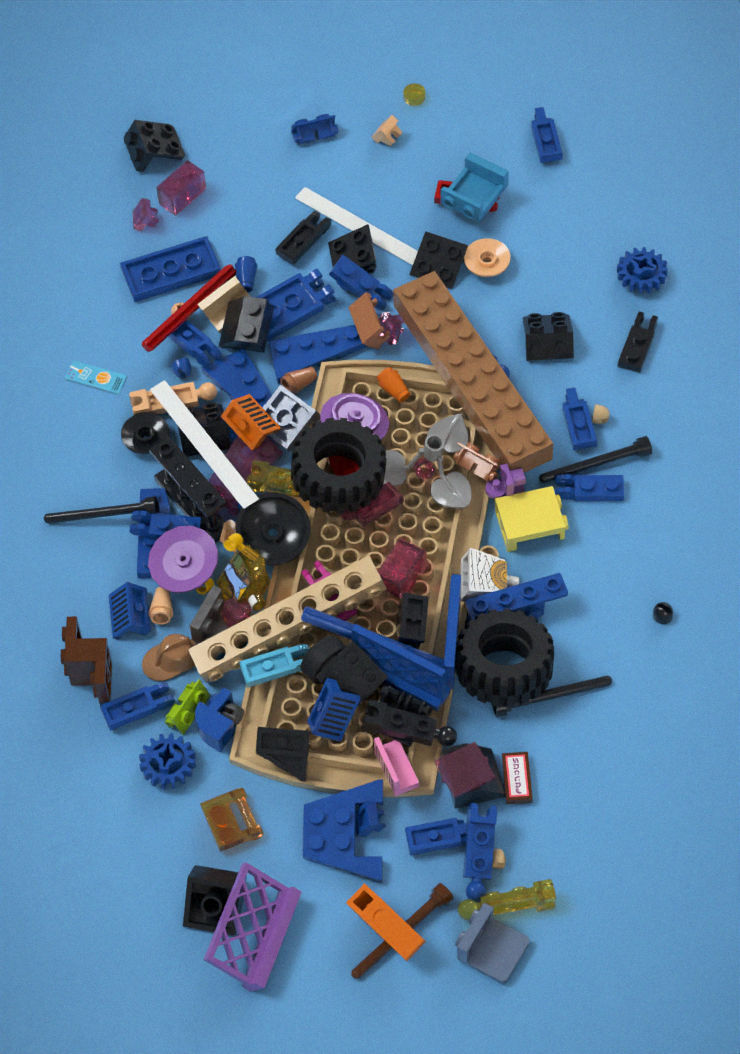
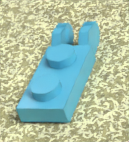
M308 644L290 648L285 647L240 661V668L247 688L294 674L296 671L302 672L300 665L303 659L293 661L292 658H300L306 655L310 650Z

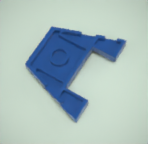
M383 779L304 804L303 858L335 869L339 868L357 876H364L376 882H383L382 856L355 857L356 806H361L366 801L376 802V805H383Z

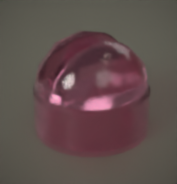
M425 457L419 458L414 464L416 475L421 479H427L433 475L435 470L433 463ZM422 464L426 467V470L423 472L421 469Z

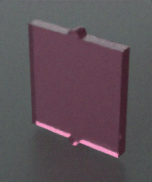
M476 742L434 760L442 776V782L447 784L454 798L495 779V775L488 764V758L483 756Z

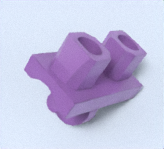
M507 464L500 465V479L489 481L485 486L487 496L495 499L525 492L523 484H526V478L522 467L509 470Z

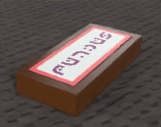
M528 751L502 753L506 804L533 803Z

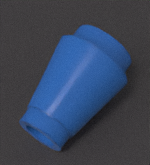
M242 256L235 263L237 279L247 292L253 291L258 264L255 258Z

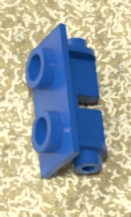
M322 114L314 120L301 119L296 121L291 126V133H296L293 134L294 142L302 144L315 141L313 132L318 133L319 139L335 136L338 133L337 124H332H334L336 116Z

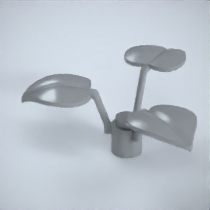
M462 414L452 415L435 423L428 431L424 448H420L416 456L406 466L403 455L394 450H386L387 461L383 486L396 487L406 481L405 471L410 470L417 460L424 455L428 461L438 462L441 479L435 480L431 485L433 500L447 508L464 509L468 507L472 496L468 480L464 475L455 471L445 476L442 464L443 450L446 453L455 454L462 449V447L457 445L458 442L465 446L468 443V432Z

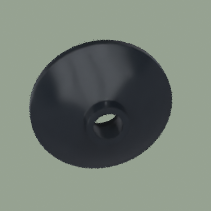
M150 412L133 415L124 423L121 429L123 444L127 449L137 454H150L149 449L169 437L167 422L161 416Z

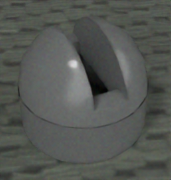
M233 703L225 705V711H222L221 714L232 720L234 726H236L243 718V708Z

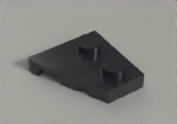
M258 727L255 753L295 776L298 780L306 782L311 731Z

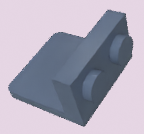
M484 903L480 910H474L469 919V924L471 925L466 932L462 931L456 940L457 959L498 982L505 983L528 947L529 938L494 919V908Z

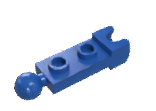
M476 803L469 804L467 809L463 878H472L471 883L467 885L465 890L467 898L472 902H480L485 898L486 887L482 884V880H491L495 825L497 821L496 805H492L487 810L486 817L479 815Z

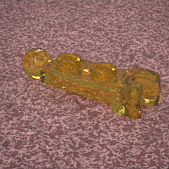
M252 461V475L247 477V484L252 491L264 493V491L278 492L299 497V492L295 491L293 487L291 469L271 466L269 462Z
M551 879L533 882V887L531 888L520 886L504 893L498 891L489 892L485 896L480 897V902L477 903L472 899H465L458 906V914L464 920H469L474 910H480L484 903L494 908L493 915L536 907L537 912L554 909L556 907L554 885Z

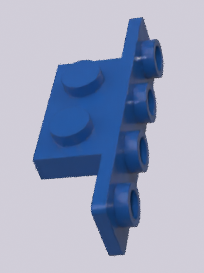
M556 573L467 599L465 605L470 618L474 621L477 615L481 613L486 615L489 610L497 609V611L511 609V612L519 610L525 612L526 616L529 617L531 615L537 619L544 615L546 602L568 596V590L561 573Z

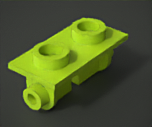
M198 679L197 682L187 684L178 698V701L182 704H174L165 716L166 720L164 723L170 728H173L175 725L182 735L185 734L193 723L199 702L205 704L210 697V693L201 680Z

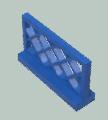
M355 624L352 629V639L388 676L383 684L391 685L393 689L401 693L404 691L408 696L411 694L422 702L427 701L428 705L434 707L433 710L438 712L451 693V687L446 685V670Z

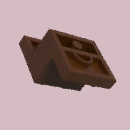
M77 616L67 617L66 626H62V641L65 642V649H61L60 654L61 664H64V675L69 676L71 686H93L94 698H98L101 706L111 701L113 662L107 638L83 639Z

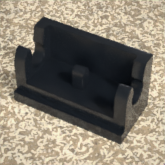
M403 593L398 605L396 641L412 645V647L419 649L421 643L424 644L428 596Z

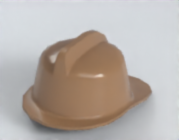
M182 634L168 635L160 644L145 654L142 661L144 674L154 681H166L193 668L195 663L188 649L197 645V643Z

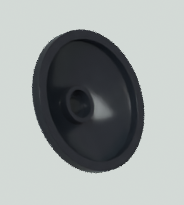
M267 492L257 495L259 500L240 510L236 520V533L242 536L245 547L259 556L256 562L269 566L291 562L303 552L309 541L310 520L307 512L296 499L289 495L278 492ZM272 529L276 530L278 533L274 537L268 534V532Z

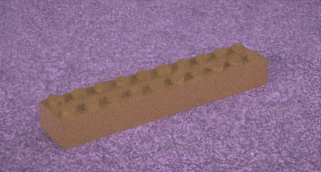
M433 271L393 289L395 309L494 457L500 460L499 464H507L509 470L522 467L525 473L553 459V442L437 273Z

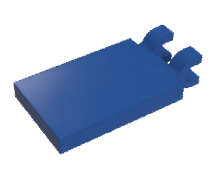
M318 268L305 277L298 273L257 296V298L268 299L274 308L267 342L325 310L324 304L327 305L336 301L333 296L334 290L329 284L316 292V288L324 285L321 279L322 274Z

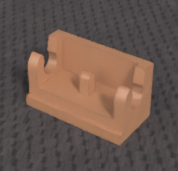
M365 292L348 308L362 344L378 350L390 338V332L386 331L380 336L384 328L381 326L374 309L378 303L377 299L374 298L371 301V294Z

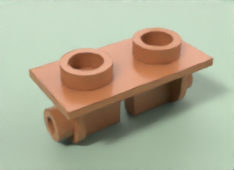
M459 442L457 443V445L462 447L461 451H457L453 456V460H455L457 465L472 471L475 464H477L473 472L474 474L485 479L487 482L497 479V470L500 469V465H498L499 459L488 453L484 457L479 454L480 449L469 442L466 446Z

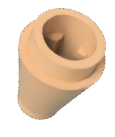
M161 587L156 588L148 612L151 621L155 624H167L173 617L170 591Z

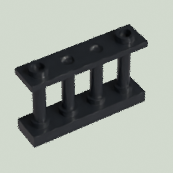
M167 437L149 449V452L164 468L154 475L155 481L161 488H165L166 494L185 516L201 517L200 529L205 530L216 543L220 540L225 523L216 511L227 505V502L170 437Z

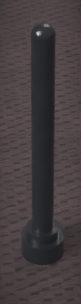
M647 436L637 438L636 442H633L631 446L542 473L539 476V481L546 483L555 480V476L559 474H575L635 454L642 457L651 455V443Z
M151 496L141 500V503L48 513L44 516V521L46 523L116 516L132 514L136 510L156 514L160 512L157 496Z
M602 676L547 689L541 692V695L536 699L532 700L530 698L529 702L523 705L517 703L514 704V707H506V704L499 703V707H492L495 716L500 717L507 715L511 708L609 686L612 683V678L610 676Z

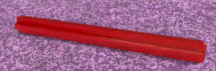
M229 264L220 270L142 341V347L145 351H153L200 308L198 303L236 275V269L233 265Z

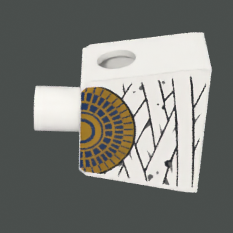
M472 548L461 558L462 602L519 584V577L507 575V562L504 559Z

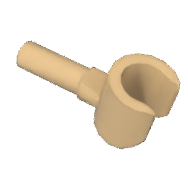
M493 849L492 867L504 868L506 861L504 852L501 849Z

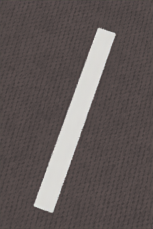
M306 187L295 197L297 200L352 231L368 224L374 244L413 265L418 251Z
M163 381L151 388L150 391L244 509L259 500L167 382Z

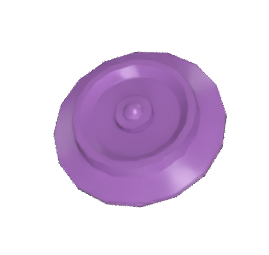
M342 393L331 397L323 405L320 414L322 423L327 418L340 420V417L348 418L347 421L350 422L354 420L361 422V426H368L373 430V435L377 434L381 440L386 436L389 427L387 413L381 405L368 396L357 393Z
M178 526L166 531L155 541L149 553L148 567L152 579L161 588L173 593L189 592L197 589L207 582L214 573L218 562V550L214 539L205 530L200 528Z

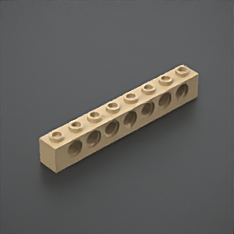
M368 555L193 646L188 651L206 683L217 681L226 672L232 669H240V661L268 653L269 650L276 646L288 644L292 638L299 634L311 632L315 625L301 620L305 607L316 606V610L337 617L338 614L345 610L355 609L368 598L378 597L387 588ZM355 583H362L358 589H351ZM339 594L335 601H329L332 595ZM294 618L290 624L284 625L286 619ZM271 629L269 635L261 637L263 631ZM248 641L246 647L239 649V645L242 642ZM220 653H226L223 659L216 660Z

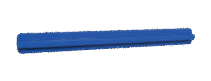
M308 606L304 608L301 615L302 621L353 640L352 629L355 624ZM375 633L444 669L443 658Z

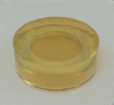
M416 83L407 85L403 90L404 101L409 105L423 103L425 100L424 87Z

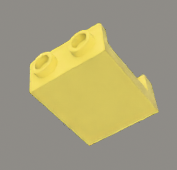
M553 486L495 498V513L507 552L517 550V542L558 534L560 540L565 539V530L569 529L566 515L561 514V498L559 494L555 495Z

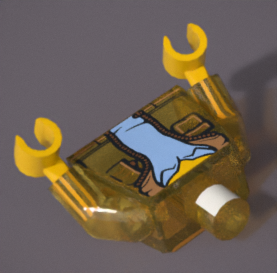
M234 533L228 537L229 539L223 543V546L227 551H234L235 549L237 551L216 583L218 588L222 589L223 600L226 603L237 608L252 607L254 611H258L266 605L263 594L270 585V579L265 567V559L258 550H254L248 544L244 545L240 534ZM211 578L204 583L206 588L201 586L196 589L199 594L204 595L211 590L212 586H215Z

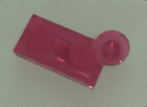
M387 482L383 485L377 498L371 500L370 505L365 508L360 506L358 511L352 513L344 511V514H340V516L344 520L356 519L365 527L404 503L402 494L390 482Z

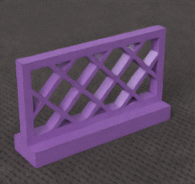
M247 862L242 863L203 960L242 982V987L249 991L264 989L302 891L295 887L288 888ZM247 873L254 876L256 888L247 889L245 883ZM268 886L278 891L275 901L269 903L265 888ZM258 890L263 906L253 908L249 893ZM243 896L247 911L238 914L235 902L238 897ZM264 909L267 921L264 926L260 927L255 912ZM249 914L253 930L244 933L240 917ZM233 920L238 935L228 938L225 927L227 922ZM255 933L258 944L255 950L250 951L245 936ZM239 939L244 954L234 957L230 942ZM220 945H224L228 960L223 962L214 957L217 947ZM244 957L248 965L246 975L239 972L236 960Z

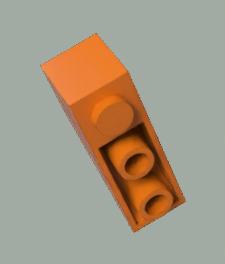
M365 883L346 902L359 918L406 961L426 942Z

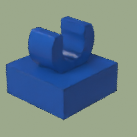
M366 801L356 810L357 836L367 837L371 832H380L386 827L385 823L378 822V819L384 815V811L377 809L376 802Z

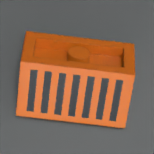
M250 394L233 399L221 415L222 419L252 451L259 448L267 435L278 432L281 429Z

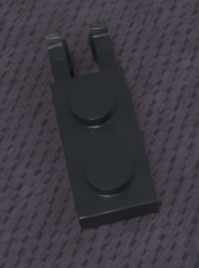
M313 211L276 247V255L294 265L322 234L326 233L332 224L331 219L326 217L315 226L320 218V213Z
M638 312L634 326L632 325L620 355L618 367L641 373L654 339L658 316L653 315L649 322V328L644 329L640 328L644 321V312Z

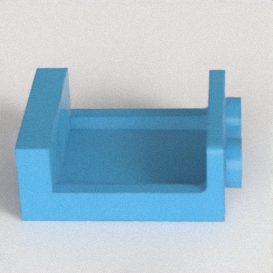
M469 152L465 158V167L449 188L443 187L441 189V204L462 213L469 219L480 222L508 187L509 171Z

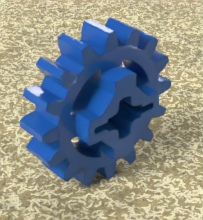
M643 247L642 251L633 248L632 254L626 251L625 257L619 258V264H617L618 280L622 281L623 287L629 285L630 292L638 289V293L642 294L643 290L651 293V288L659 290L660 284H665L667 277V261L662 260V254L654 255V249L646 252V247Z
M170 733L167 739L164 738L163 734H159L158 741L151 738V746H143L145 754H139L141 762L139 766L141 772H144V779H151L152 786L155 787L158 783H161L162 789H165L167 784H171L174 789L176 788L177 781L185 784L184 776L192 777L191 769L196 768L195 760H193L196 758L195 752L191 750L190 742L184 744L182 736L175 740L173 733Z

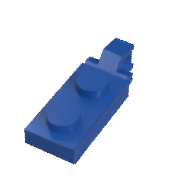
M544 107L535 108V120L531 121V129L540 163L562 160L563 154L554 119L546 118Z
M575 387L566 389V402L562 403L573 451L597 447V438L587 401L578 399Z
M457 817L405 828L410 856L466 844L467 824L464 823V820H457Z

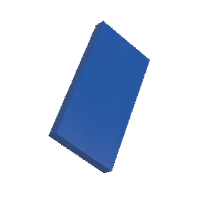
M207 236L120 263L134 302L211 279L221 270Z
M452 574L450 581L444 655L446 685L451 687V689H454L456 645L461 608V575Z

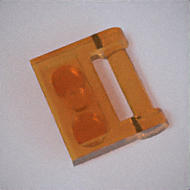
M244 788L232 790L200 803L202 812L220 852L249 840H257L264 835L261 826L257 825L246 801L247 794ZM229 804H237L247 829L240 831Z

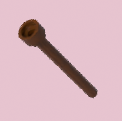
M442 883L437 884L431 890L430 899L405 921L412 929L437 906L439 908L443 905L447 906L454 899L452 893ZM383 941L351 971V976L354 979H359L392 947Z

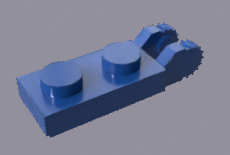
M344 255L339 258L329 273V276L359 298L365 292L370 293L371 301L374 298L377 299L378 303L375 306L377 309L383 310L387 306L384 299L380 296L387 300L393 297V291L388 286L380 284L377 279Z
M188 320L183 322L168 336L193 358L195 357L198 363L204 367L210 365L209 357L204 353L205 350L215 360L222 357L219 348L211 342V339Z
M559 474L555 476V484L565 486V488H557L555 491V495L559 494L562 500H624L623 475L572 476L570 474Z
M136 510L132 512V520L150 524V527L145 524L130 525L129 532L136 536L158 539L166 531L178 526L200 528L201 517L162 513L151 514L147 511Z
M162 682L150 687L146 686L102 704L100 709L109 730H114L155 713L157 710H164L175 703L173 695H167L156 700L152 698L168 692V683Z

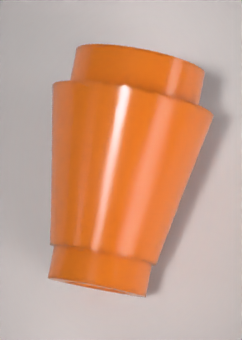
M388 367L377 376L378 386L400 403L410 396L411 393L396 369L393 370L391 367Z

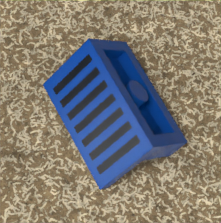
M126 582L109 594L112 635L114 639L120 638L128 631L141 635H147L151 632L147 588Z
M327 678L307 720L312 734L341 741L360 702V696L342 692L336 680Z

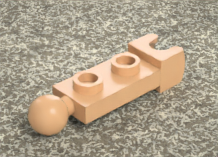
M194 382L170 386L183 404L191 408L199 406L198 398L210 401L217 395V388L211 382L203 383L199 389H195ZM142 389L129 393L133 415L143 412L157 415L168 413L151 391Z

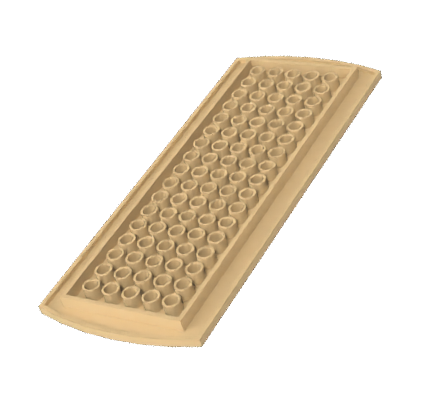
M392 360L321 362L311 407L321 414L323 405L331 397L342 393H357L373 399L385 410L389 420L388 431L382 439L381 445L385 447V450H394L403 455L405 466L411 462L420 448H424L429 429L438 421L456 414H462L468 432V442L479 448V454L486 457L487 453L494 456L433 365ZM388 367L398 371L408 391L411 393L402 403L378 386L377 376ZM443 450L442 464L444 475L446 476L454 471L459 472L466 477L470 484L471 501L468 507L464 509L443 507L433 500L431 485L435 480L441 479L439 475L438 462H430L424 455L417 460L410 470L405 471L406 481L396 487L383 486L377 498L371 500L370 505L365 508L360 506L358 511L352 513L350 511H344V514H337L336 511L326 513L322 512V508L318 507L315 509L309 505L308 500L306 502L299 497V492L295 491L294 487H292L290 496L304 507L309 517L310 537L305 549L297 558L286 564L274 566L264 609L309 587L308 582L301 573L303 570L309 571L314 581L321 578V573L315 568L314 563L319 560L325 570L332 575L369 555L387 589L382 591L378 597L368 598L361 602L355 608L358 613L347 620V622L357 624L367 630L395 640L398 605L403 593L428 596L424 644L421 643L419 650L444 659L452 574L461 575V558L470 548L480 551L489 496H487L485 490L487 481L473 473L477 464H475L472 471H469L455 463V460H453L454 454L446 453ZM326 458L317 463L323 471L333 475ZM355 583L351 589H358L362 583ZM462 601L459 633L462 629H465L468 615L465 602ZM294 618L286 619L284 625L290 624ZM315 626L311 632L299 634L292 638L288 644L276 646L269 650V652L302 644H308L311 649L318 641L331 635L337 637L345 646L351 639ZM271 629L263 631L261 637L269 635ZM301 656L300 658H292V659H293V661H296V660H299V659H303L304 656ZM296 671L294 674L249 688L246 685L241 705L244 715L236 727L229 762L262 777L326 793L337 794L383 779V797L434 795L443 745L435 738L431 746L413 742L411 747L401 743L419 781V787L395 796L374 750L375 738L379 737L382 745L392 742L394 739L381 733L379 735L367 733L361 729L365 716H368L365 713L368 701H379L382 697L380 692L385 685L382 683L356 708L341 741L310 733L306 782L298 780L295 776L255 753L258 727L311 731L307 720L322 690L323 684L316 685L303 672ZM451 689V693L439 711L433 710L429 716L430 718L438 719L436 725L438 729L447 726L454 689Z

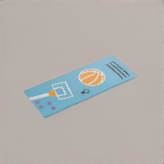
M73 360L64 379L119 394L127 375Z

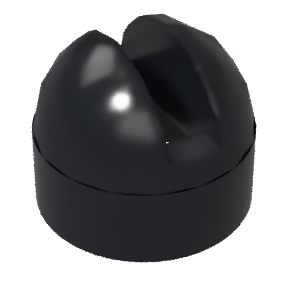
M659 602L653 609V619L659 624H667L672 620V606L667 602Z

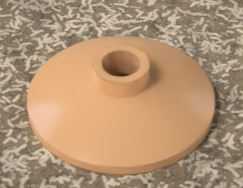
M490 238L479 239L468 246L464 262L468 270L473 274L481 277H493L503 273L508 268L510 252L506 245L498 240Z

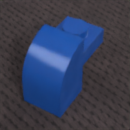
M224 687L218 694L216 693L212 696L208 706L199 702L195 711L200 738L219 752L224 749L235 734L234 722L221 714L222 711H225V705L234 704L232 692Z

